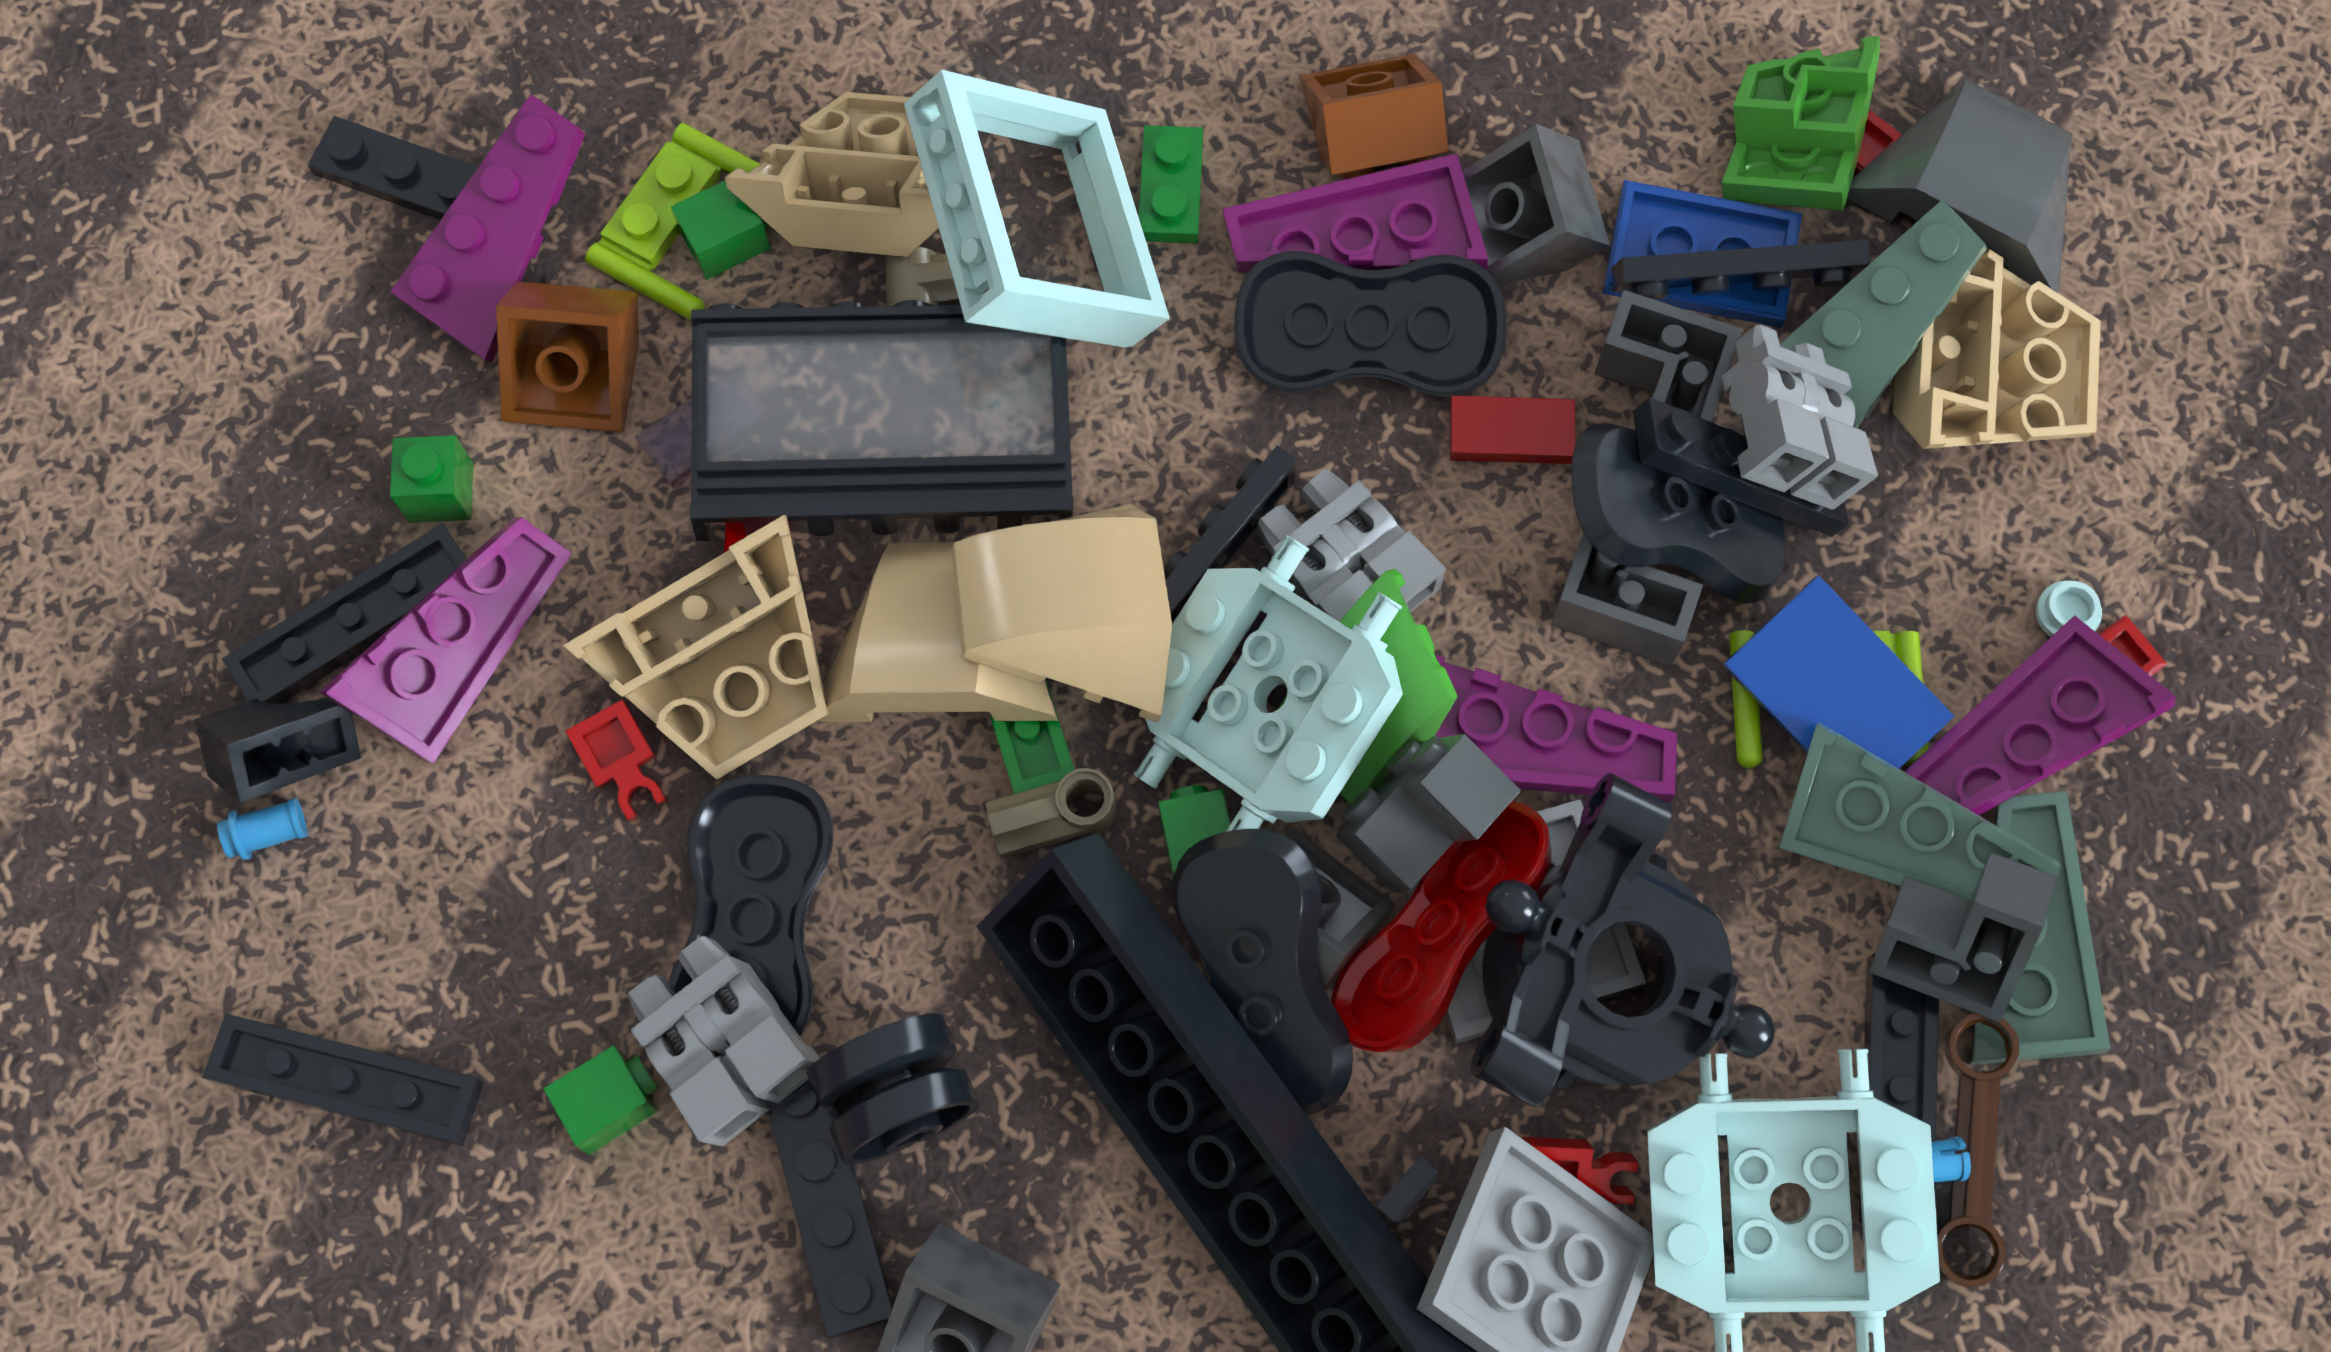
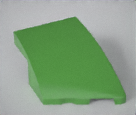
M1879 36L1861 38L1858 49L1829 56H1823L1819 48L1799 53L1789 59H1773L1747 66L1733 104L1736 144L1722 180L1723 199L1747 203L1844 210L1868 117L1880 52Z
M1396 569L1385 571L1339 621L1350 629L1355 624L1358 626L1378 592L1402 606L1380 640L1388 645L1385 651L1394 656L1403 695L1342 788L1340 794L1349 803L1367 788L1371 787L1376 791L1389 772L1386 768L1388 762L1405 744L1411 740H1415L1419 744L1420 741H1425L1435 736L1458 697L1445 668L1436 659L1434 644L1426 626L1415 624L1399 589L1406 583L1402 574ZM1286 695L1285 698L1283 699V701H1282V703H1281V705L1279 706L1278 709H1280V707L1284 704V702H1285V700H1286V698H1287V695Z

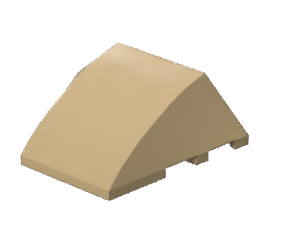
M845 92L800 124L801 136L790 144H771L762 151L764 162L749 173H745V170L737 168L725 177L727 188L793 246L908 257L939 228L904 107V103L910 97Z
M1988 250L1981 256L1940 316L1934 319L1906 364L1902 365L1895 374L1892 413L1923 449L2091 436L2097 431L2101 320L2040 281L2033 285L2028 284L2003 267V257L1992 250Z
M1128 504L1050 522L999 529L954 542L951 554L962 658L1037 683H1041L1045 678H1049L1082 689L1083 698L1100 703L1102 698L1106 697L1139 708V717L1158 723L1162 716L1172 620L1156 518Z
M786 515L777 518L733 544L727 552L624 613L613 615L563 645L576 658L582 659L609 682V686L621 697L625 696L656 723V727L716 780L829 714Z
M954 542L889 543L881 556L864 598L823 684L829 714L818 721L872 722L873 713L989 712L995 721L1058 720L1045 679L1041 683H1037L962 658L951 554Z

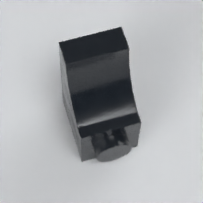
M327 697L286 704L264 703L254 698L194 719L207 776L239 803L361 758L352 714Z

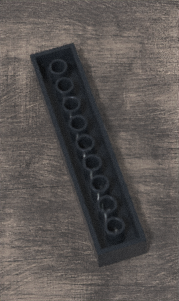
M1100 833L1052 848L976 927L1278 1351L1477 1352L1417 1310L1428 1282L1427 1278Z

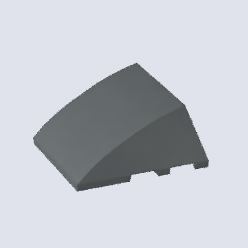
M1965 79L1852 179L1847 199L1892 222L1899 211L1919 221L1943 199L1986 244L1987 249L1984 253L1992 250L2003 257L2004 268L2028 284L2033 285L2040 281L2059 293L2072 133Z

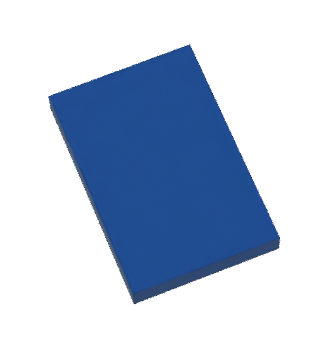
M1624 180L1602 294L1622 296L1623 291L1613 292L1611 268L1622 258L1798 245L1802 213ZM1753 282L1729 283V292L1708 296L1692 295V286L1668 288L1669 296L1654 300L1685 310L1782 328L1786 319L1791 287L1774 291H1754Z
M1819 575L1805 585L1721 664L1806 754H1808L1816 724L1820 722L1888 763L1900 768L1955 717Z

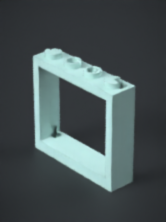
M940 70L904 103L965 322L1126 348L1134 346L1170 319L1105 109L945 70ZM977 130L1062 149L1105 292L1019 276ZM1078 141L1082 150L1079 155L1075 145Z

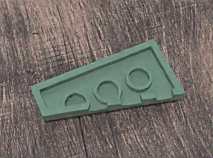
M1942 199L1780 343V346L1788 350L1794 345L1803 343L1819 347L1823 351L1827 365L1849 374L1852 388L1844 395L1850 397L1854 403L1855 420L1853 427L1858 428L1864 418L1867 419L1882 398L1881 394L1900 367L1906 364L1916 350L1918 342L1934 319L1940 316L1986 251V244Z
M1820 722L1816 724L1780 842V849L1901 886L1906 876L1968 900L1972 897L1990 852L2058 877L2061 863Z
M2067 791L2013 796L1996 806L1995 825L2061 863L2043 929L2002 1017L2013 1027L2018 1036L2019 1056L2017 1061L2106 1054L2111 1048ZM1974 1023L1970 1065L2003 1063L2006 1060L2007 1052L2001 1035L1992 1027L1982 1025V1023Z

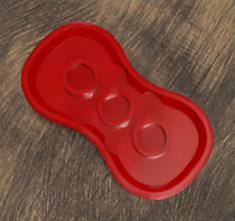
M1512 801L1478 840L1454 841L1421 878L1413 895L1398 915L1384 929L1363 945L1350 959L1335 984L1330 1000L1345 1024L1349 1039L1351 1040L1350 1044L1371 1052H1402L1421 1042L1438 1026L1450 1006L1467 965L1480 946L1497 929L1489 921L1485 910L1487 895L1495 885L1503 880L1510 879L1525 882L1533 890L1537 891L1547 875L1552 859L1549 829L1539 813L1520 802Z

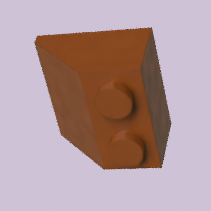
M1415 54L1300 75L1320 158L1331 175L1338 174L1341 178L1350 179L1371 174L1376 166L1396 163L1401 167L1431 160L1433 155L1449 152L1441 81Z
M517 281L496 305L502 422L623 432L639 348L638 292Z

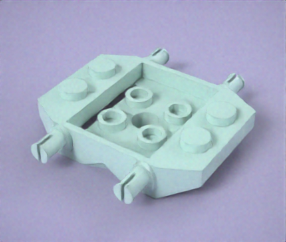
M1288 535L1285 536L1284 541L1268 566H1263L1261 571L1255 568L1207 569L1172 624L1162 716L1158 723L1145 719L1150 732L1156 735L1153 739L1155 743L1138 770L1134 772V775L1140 778V780L1157 789L1159 782L1176 756L1183 760H1186V758L1190 759L1243 797L1241 801L1243 806L1227 831L1259 829L1264 820L1274 824L1277 818L1286 823L1323 819L1403 695L1394 656L1385 651L1388 645L1380 640L1402 606L1378 592L1359 625L1355 624L1352 629L1346 627L1293 593L1296 587L1289 583L1288 580L1309 549ZM1263 611L1267 614L1259 629L1250 634L1245 640L1240 659L1224 684L1216 688L1210 695L1207 705L1208 709L1198 723L1192 717L1259 612ZM1286 683L1288 690L1284 704L1275 712L1268 713L1266 704L1269 693L1274 687Z
M1854 1049L1855 1076H1853L1852 1050H1838L1841 1090L1836 1091L1837 1096L1789 1099H1733L1732 1093H1729L1728 1053H1715V1080H1712L1711 1054L1708 1053L1705 1057H1699L1701 1094H1697V1100L1647 1130L1655 1286L1709 1312V1318L1713 1319L1715 1352H1727L1726 1334L1728 1333L1730 1334L1731 1352H1743L1741 1319L1745 1317L1744 1313L1849 1311L1850 1315L1855 1318L1856 1352H1869V1332H1871L1872 1352H1885L1883 1317L1886 1316V1311L1940 1282L1931 1127L1929 1124L1873 1097V1090H1869L1868 1049ZM1846 1132H1857L1865 1270H1854ZM1718 1135H1727L1734 1272H1725ZM1796 1183L1808 1192L1810 1199L1809 1209L1798 1220L1784 1221L1775 1216L1771 1211V1194L1781 1184Z

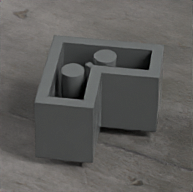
M1623 290L1594 374L1652 393L1651 398L1712 422L1724 388L1721 376L1731 367L1735 355L1734 344L1741 338L1743 329Z
M1583 532L1551 626L1672 666L1685 642L1703 584L1650 566L1627 567L1619 565L1601 554L1589 542Z
M1465 734L1443 738L1433 736L1428 740L1420 741L1419 744L1415 740H1411L1388 762L1386 768L1391 774L1376 791L1371 787L1367 788L1345 809L1343 816L1348 822L1335 836L1389 890H1411L1454 841L1478 840L1521 790Z
M1991 852L1970 900L1905 876L1884 927L1869 973L2001 1022L2043 929L2057 876Z

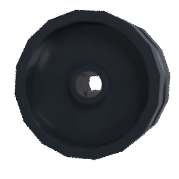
M928 1013L881 1026L828 1052L813 1063L806 1072L822 1109L843 1110L833 1122L829 1131L840 1158L845 1165L860 1164L899 1152L957 1125L979 1108L980 1102L966 1069L945 1067L956 1053L957 1048L942 1014Z

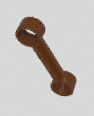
M1973 1013L1964 1017L1952 1027L1945 1042L1947 1061L1953 1071L1959 1075L1955 1136L1961 1137L1966 1144L1964 1150H1957L1955 1154L1969 1152L1971 1172L1966 1181H1951L1949 1221L1937 1230L1940 1275L1950 1283L1962 1287H1978L1991 1282L1999 1275L2005 1263L2006 1250L2003 1239L1999 1232L1991 1225L2001 1077L2014 1067L2019 1056L2018 1036L2005 1019L2002 1018L2001 1022H1997ZM1974 1023H1982V1025L1992 1027L2004 1040L2007 1052L2006 1060L2000 1067L1992 1071H1982L1981 1073L1973 1071L1961 1061L1958 1055L1956 1044H1958L1959 1037L1964 1029ZM1968 1225L1978 1228L1985 1233L1993 1247V1256L1988 1268L1975 1277H1964L1955 1273L1946 1263L1942 1248L1944 1238L1949 1232L1960 1227H1968Z

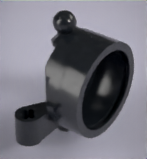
M1608 773L1602 777L1590 793L1582 811L1580 824L1562 864L1549 868L1540 888L1535 891L1525 882L1510 879L1503 880L1495 885L1487 895L1485 910L1489 921L1497 928L1486 939L1482 963L1484 993L1492 1021L1479 1041L1472 1058L1470 1070L1474 1077L1532 1107H1536L1547 1098L1553 1087L1559 1090H1566L1571 1084L1634 1086L1664 1080L1688 1067L1698 1057H1705L1720 1037H1722L1724 1045L1733 1054L1744 1058L1757 1057L1766 1052L1772 1045L1776 1030L1772 1017L1763 1008L1753 1004L1735 1005L1739 977L1733 975L1730 946L1721 920L1710 907L1701 903L1684 883L1667 872V859L1657 854L1652 855L1669 826L1672 816L1670 804L1626 780ZM1621 922L1640 927L1654 938L1663 954L1666 971L1662 992L1654 1004L1639 1015L1630 1017L1612 1013L1597 1001L1588 985L1586 972L1587 957L1592 943L1600 932L1615 923Z

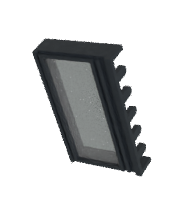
M905 300L896 303L894 306L867 307L859 302L844 301L836 303L832 307L805 308L800 304L792 302H782L774 304L770 308L743 309L738 305L721 303L712 305L708 309L691 310L692 446L690 520L696 541H709V523L743 522L745 534L749 536L783 515H786L787 521L807 520L808 531L814 536L833 534L834 520L871 519L873 533L888 535L897 531V518H934L935 531L954 533L960 529L959 517L997 516L998 529L1021 526L1023 515H1059V520L1073 517L1066 338L965 322L960 301L955 305L928 306L921 301Z

